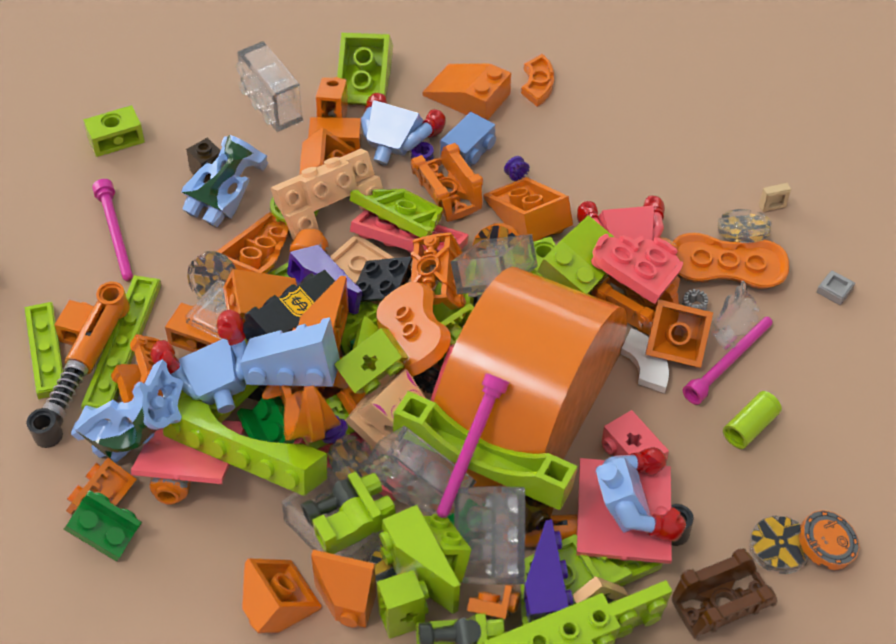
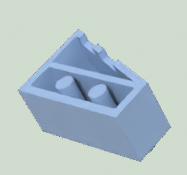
M330 317L322 319L320 324L308 327L306 324L299 325L296 330L283 333L280 330L250 338L240 362L246 385H314L333 387L338 372L334 364L340 358Z

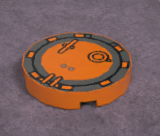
M821 510L813 512L801 523L799 542L805 554L819 566L821 564L829 566L827 569L838 570L844 569L857 557L859 540L854 528L845 518L834 512Z

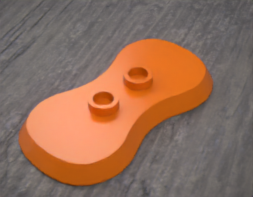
M685 233L673 240L678 245L677 258L683 261L678 276L690 282L726 279L738 281L758 289H768L785 281L789 273V259L786 251L780 245L765 239L754 242L755 239H752L753 242L747 243L744 241L729 242L702 233Z
M409 282L392 291L380 302L376 314L378 329H389L409 357L403 362L405 367L401 371L407 369L412 377L436 364L446 354L451 342L449 329L434 316V294L432 288L419 282Z

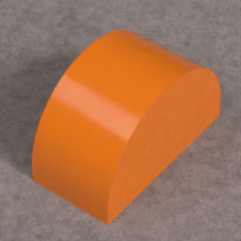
M513 266L509 267L491 282L468 317L451 352L434 402L459 425L469 431L485 392H482L484 388L482 382L485 374L489 373L509 382L505 394H501L500 398H496L480 438L504 449L533 454L550 453L564 459L621 354L627 328L626 310L621 306ZM423 448V474L448 484L456 463ZM467 469L459 490L502 508L509 487Z

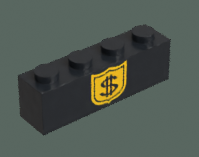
M325 269L316 275L310 273L298 286L292 284L281 296L277 297L274 295L269 298L260 309L256 306L249 310L243 317L245 319L243 325L247 341L250 338L281 330L283 333L292 331L293 328H297L300 317L335 280Z

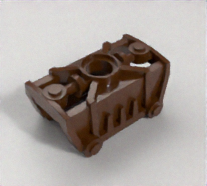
M745 548L737 549L732 554V557L696 572L694 569H688L680 576L681 579L672 594L671 601L694 639H698L700 635L709 631L713 633L717 628L749 614L756 615L761 609L769 606L774 607L777 604L775 592L771 586L766 585L759 572L756 571L755 562ZM750 575L754 579L750 582L748 589L743 590L739 587L733 590L736 581ZM723 596L731 602L718 606L715 599ZM692 599L702 602L700 609L694 607L684 609L682 603Z

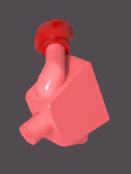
M650 195L645 199L643 207L603 210L598 216L596 204L592 201H585L577 208L578 223H581L589 215L615 238L625 235L635 240L643 236V240L653 241L655 237L660 238L664 230L665 205L660 197Z

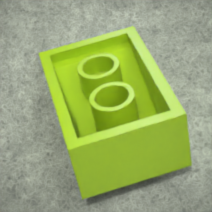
M341 33L337 77L347 80L348 104L366 105L368 97L373 93H382L386 97L393 54V43L390 34Z
M588 215L544 257L537 272L544 278L590 295L594 288L608 276L605 271L592 265L593 249L599 237L608 234L609 237L614 236Z
M418 505L383 519L382 533L379 534L383 547H380V552L386 565L392 564L398 575L414 570L418 581L423 580L425 582L431 599L452 614L458 612L460 583Z

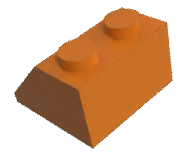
M322 127L302 142L299 175L306 168H317L324 165V161L333 157L340 158L356 150Z

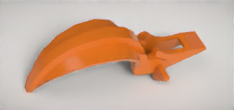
M267 385L262 398L266 400L280 396L285 405L284 436L286 440L305 437L308 443L324 439L325 431L341 425L330 406L317 390L324 386Z

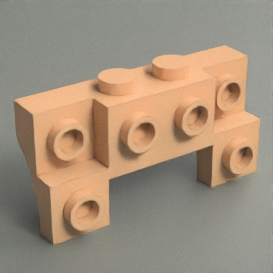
M359 149L340 158L333 157L324 161V165L317 168H306L301 172V175L271 187V192L294 240L297 233L303 229L319 230L314 211L350 196L352 190H359L360 193L368 196L373 194V189H383L380 177L374 174L368 151Z

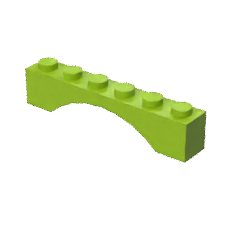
M408 391L394 411L393 435L454 463L457 462L469 431L447 415L437 403ZM480 438L468 469L555 509L561 510L573 488L578 466L550 453H522L492 445Z
M184 396L178 400V409L182 416L180 422L170 423L163 428V436L303 496L327 480V453L303 443L266 442L240 435L221 424L211 413L208 404L194 400L189 396Z

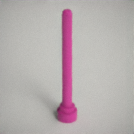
M99 179L92 185L95 198L102 202L122 278L125 281H130L133 278V273L112 202L115 189L111 180Z
M764 317L701 379H692L682 390L684 397L692 404H700L708 396L709 386L772 325V319Z
M489 373L485 374L482 385H484L482 392H485L438 506L437 515L440 518H446L449 515L496 398H500L502 393L505 394L509 385L508 381Z

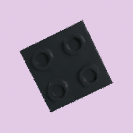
M412 257L366 261L356 282V285L362 290L360 302L382 301L392 291L406 284L412 274V267L410 266L413 260Z

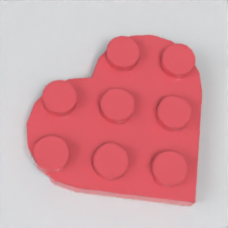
M608 234L599 237L593 249V258L591 260L594 267L602 269L619 283L626 285L640 294L641 297L648 299L654 304L676 279L683 265V261H680L676 256L677 249L663 239L655 237L653 241L643 240V236H640L633 240L625 235L615 238L609 237Z

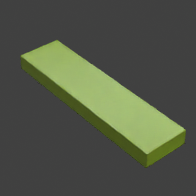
M52 302L24 307L38 400L50 397V393L54 392L53 387L57 385V380L61 379L60 374L64 372L60 343L54 326L56 318Z

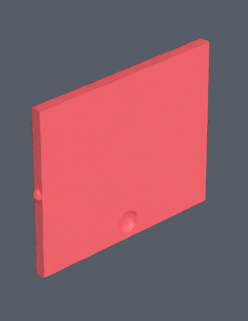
M224 420L221 423L226 428L240 435L244 433L242 423L239 421ZM162 428L157 430L154 436L144 444L131 469V475L222 484L230 464L163 436Z
M580 458L576 555L607 557L623 561L633 560L671 564L672 542L660 540L648 535L644 531L630 530L623 533L607 509L596 474V468L603 465L605 460ZM665 466L653 476H648L645 472H638L651 517L653 514L665 515L671 509V466Z

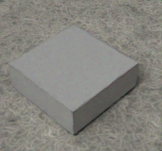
M831 270L818 286L816 293L841 305L854 289L855 282Z

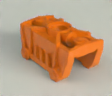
M456 143L444 146L440 158L426 162L425 158L420 155L411 159L413 175L417 176L420 185L425 187L437 206L443 208V214L447 222L460 219L482 209L483 179L478 173L474 174L460 155V148ZM443 164L449 172L447 177L439 173L438 166ZM446 187L452 188L453 191L448 192ZM461 199L469 200L472 205L467 206L465 203L459 202ZM452 206H455L454 213L452 211Z
M451 232L440 233L414 239L412 242L414 251L411 252L413 259L411 282L424 283L434 288L438 280L442 283L441 295H436L433 291V305L443 302L450 310L465 307L466 300L462 294L463 271L464 267H467L468 258L462 252ZM440 242H445L444 247L437 252L436 249L439 247ZM430 265H436L434 270L430 272Z
M610 275L594 288L590 295L623 307L627 313V323L636 327L639 332L650 335L657 302L654 304L648 299H644L640 294L619 283ZM610 283L622 288L625 295L614 290ZM672 283L659 300L679 304L677 287Z
M136 334L130 343V347L135 353L138 364H120L112 372V380L118 384L123 403H128L134 399L132 391L136 383L141 381L145 384L154 365L150 352L153 344L159 339ZM159 389L158 396L163 397V392Z

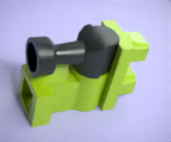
M355 471L348 475V479L337 481L330 496L318 503L308 500L301 504L303 514L309 525L314 527L315 536L324 552L335 554L368 537L373 532L376 534L382 531V520L396 514L395 505L388 495L376 501L372 499L371 496L382 492V485L375 473L360 478ZM337 509L339 511L327 518L324 516V514Z
M485 613L475 614L469 617V619L464 617L456 620L420 622L415 624L417 644H483L484 641L504 634L503 619L486 620Z

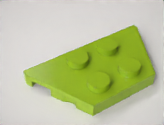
M373 189V194L368 196L360 193L359 190H352L350 194V201L371 211L382 220L390 221L397 225L399 229L409 231L418 237L432 235L442 218L443 208L406 189Z
M576 534L562 540V550H558L560 560L566 561L568 579H564L566 590H571L572 596L596 576L617 585L631 579L632 573L630 569L626 567L622 569L608 560L607 557L576 555ZM535 554L521 560L519 565L522 626L528 624L524 602V587Z

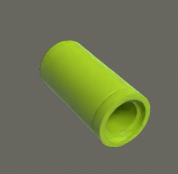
M767 391L759 392L724 426L723 434L726 440L738 449L746 448L781 413L782 407L779 400Z

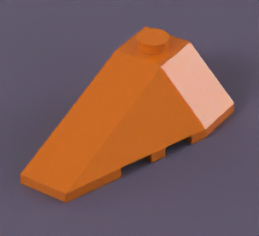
M269 212L216 252L223 255L224 261L229 259L233 263L234 269L266 274L276 264L289 233L288 225H285L286 222L283 221L277 222L276 217ZM215 252V271H216V252Z

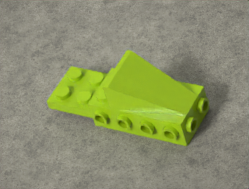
M667 580L610 604H608L604 594L600 593L484 641L483 644H614L616 638H622L630 634L634 627L643 623L645 626H650L658 622L662 618L664 609L667 607L673 591Z

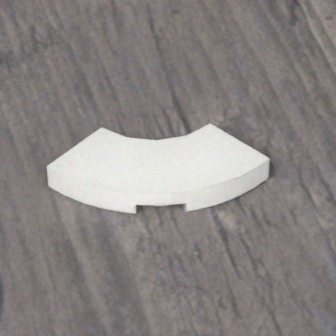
M631 328L622 346L621 355L629 358L636 365L639 373V385L665 393L669 378L667 360L645 355L649 337Z

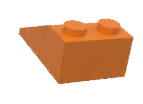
M491 63L448 64L422 92V96L465 115L473 112L488 120L511 93V72Z
M528 177L483 194L485 201L504 224L512 226L518 232L516 233L527 243L541 240L551 234H559L565 228L573 225L569 196Z
M340 276L300 317L298 326L306 324L308 327L320 324L322 319L330 317L338 353L349 314L346 276Z

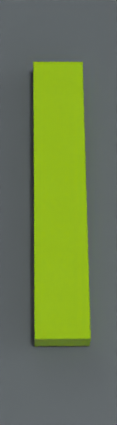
M133 276L126 293L130 306L129 312L126 316L119 319L105 345L81 404L82 411L86 405L99 408L111 400H117L120 391L118 384L112 380L111 374L117 365L131 364L135 353L131 350L130 343L136 334H143L161 287L160 279Z

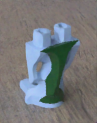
M232 135L224 136L218 158L212 164L206 163L182 188V193L187 196L182 210L194 217H198L203 206L207 207L208 209L203 220L215 227L220 225L225 216L232 219L250 181L245 176L239 177L246 167L254 166L264 171L268 165L267 155ZM211 174V179L204 183L205 176ZM233 183H237L238 187L236 190L229 194L228 188Z
M162 359L153 365L145 384L141 381L136 383L132 391L134 395L132 401L117 403L115 400H111L99 408L86 405L79 420L76 421L71 435L78 441L86 439L90 442L93 453L99 458L107 456L116 463L131 450L146 444L157 430L165 428L170 423L180 422L182 416L178 409V400L184 382L179 378L171 376L167 370V363ZM159 389L162 390L163 397L158 396Z

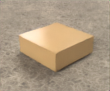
M788 183L763 188L759 203L762 212L787 207L791 191Z

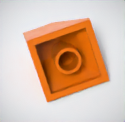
M658 299L645 355L701 368L713 312Z
M313 549L311 558L315 587L334 619L347 627L360 626L366 628L377 596L375 564Z
M248 558L245 562L242 609L248 617L250 625L257 633H279L319 611L322 607L292 560Z

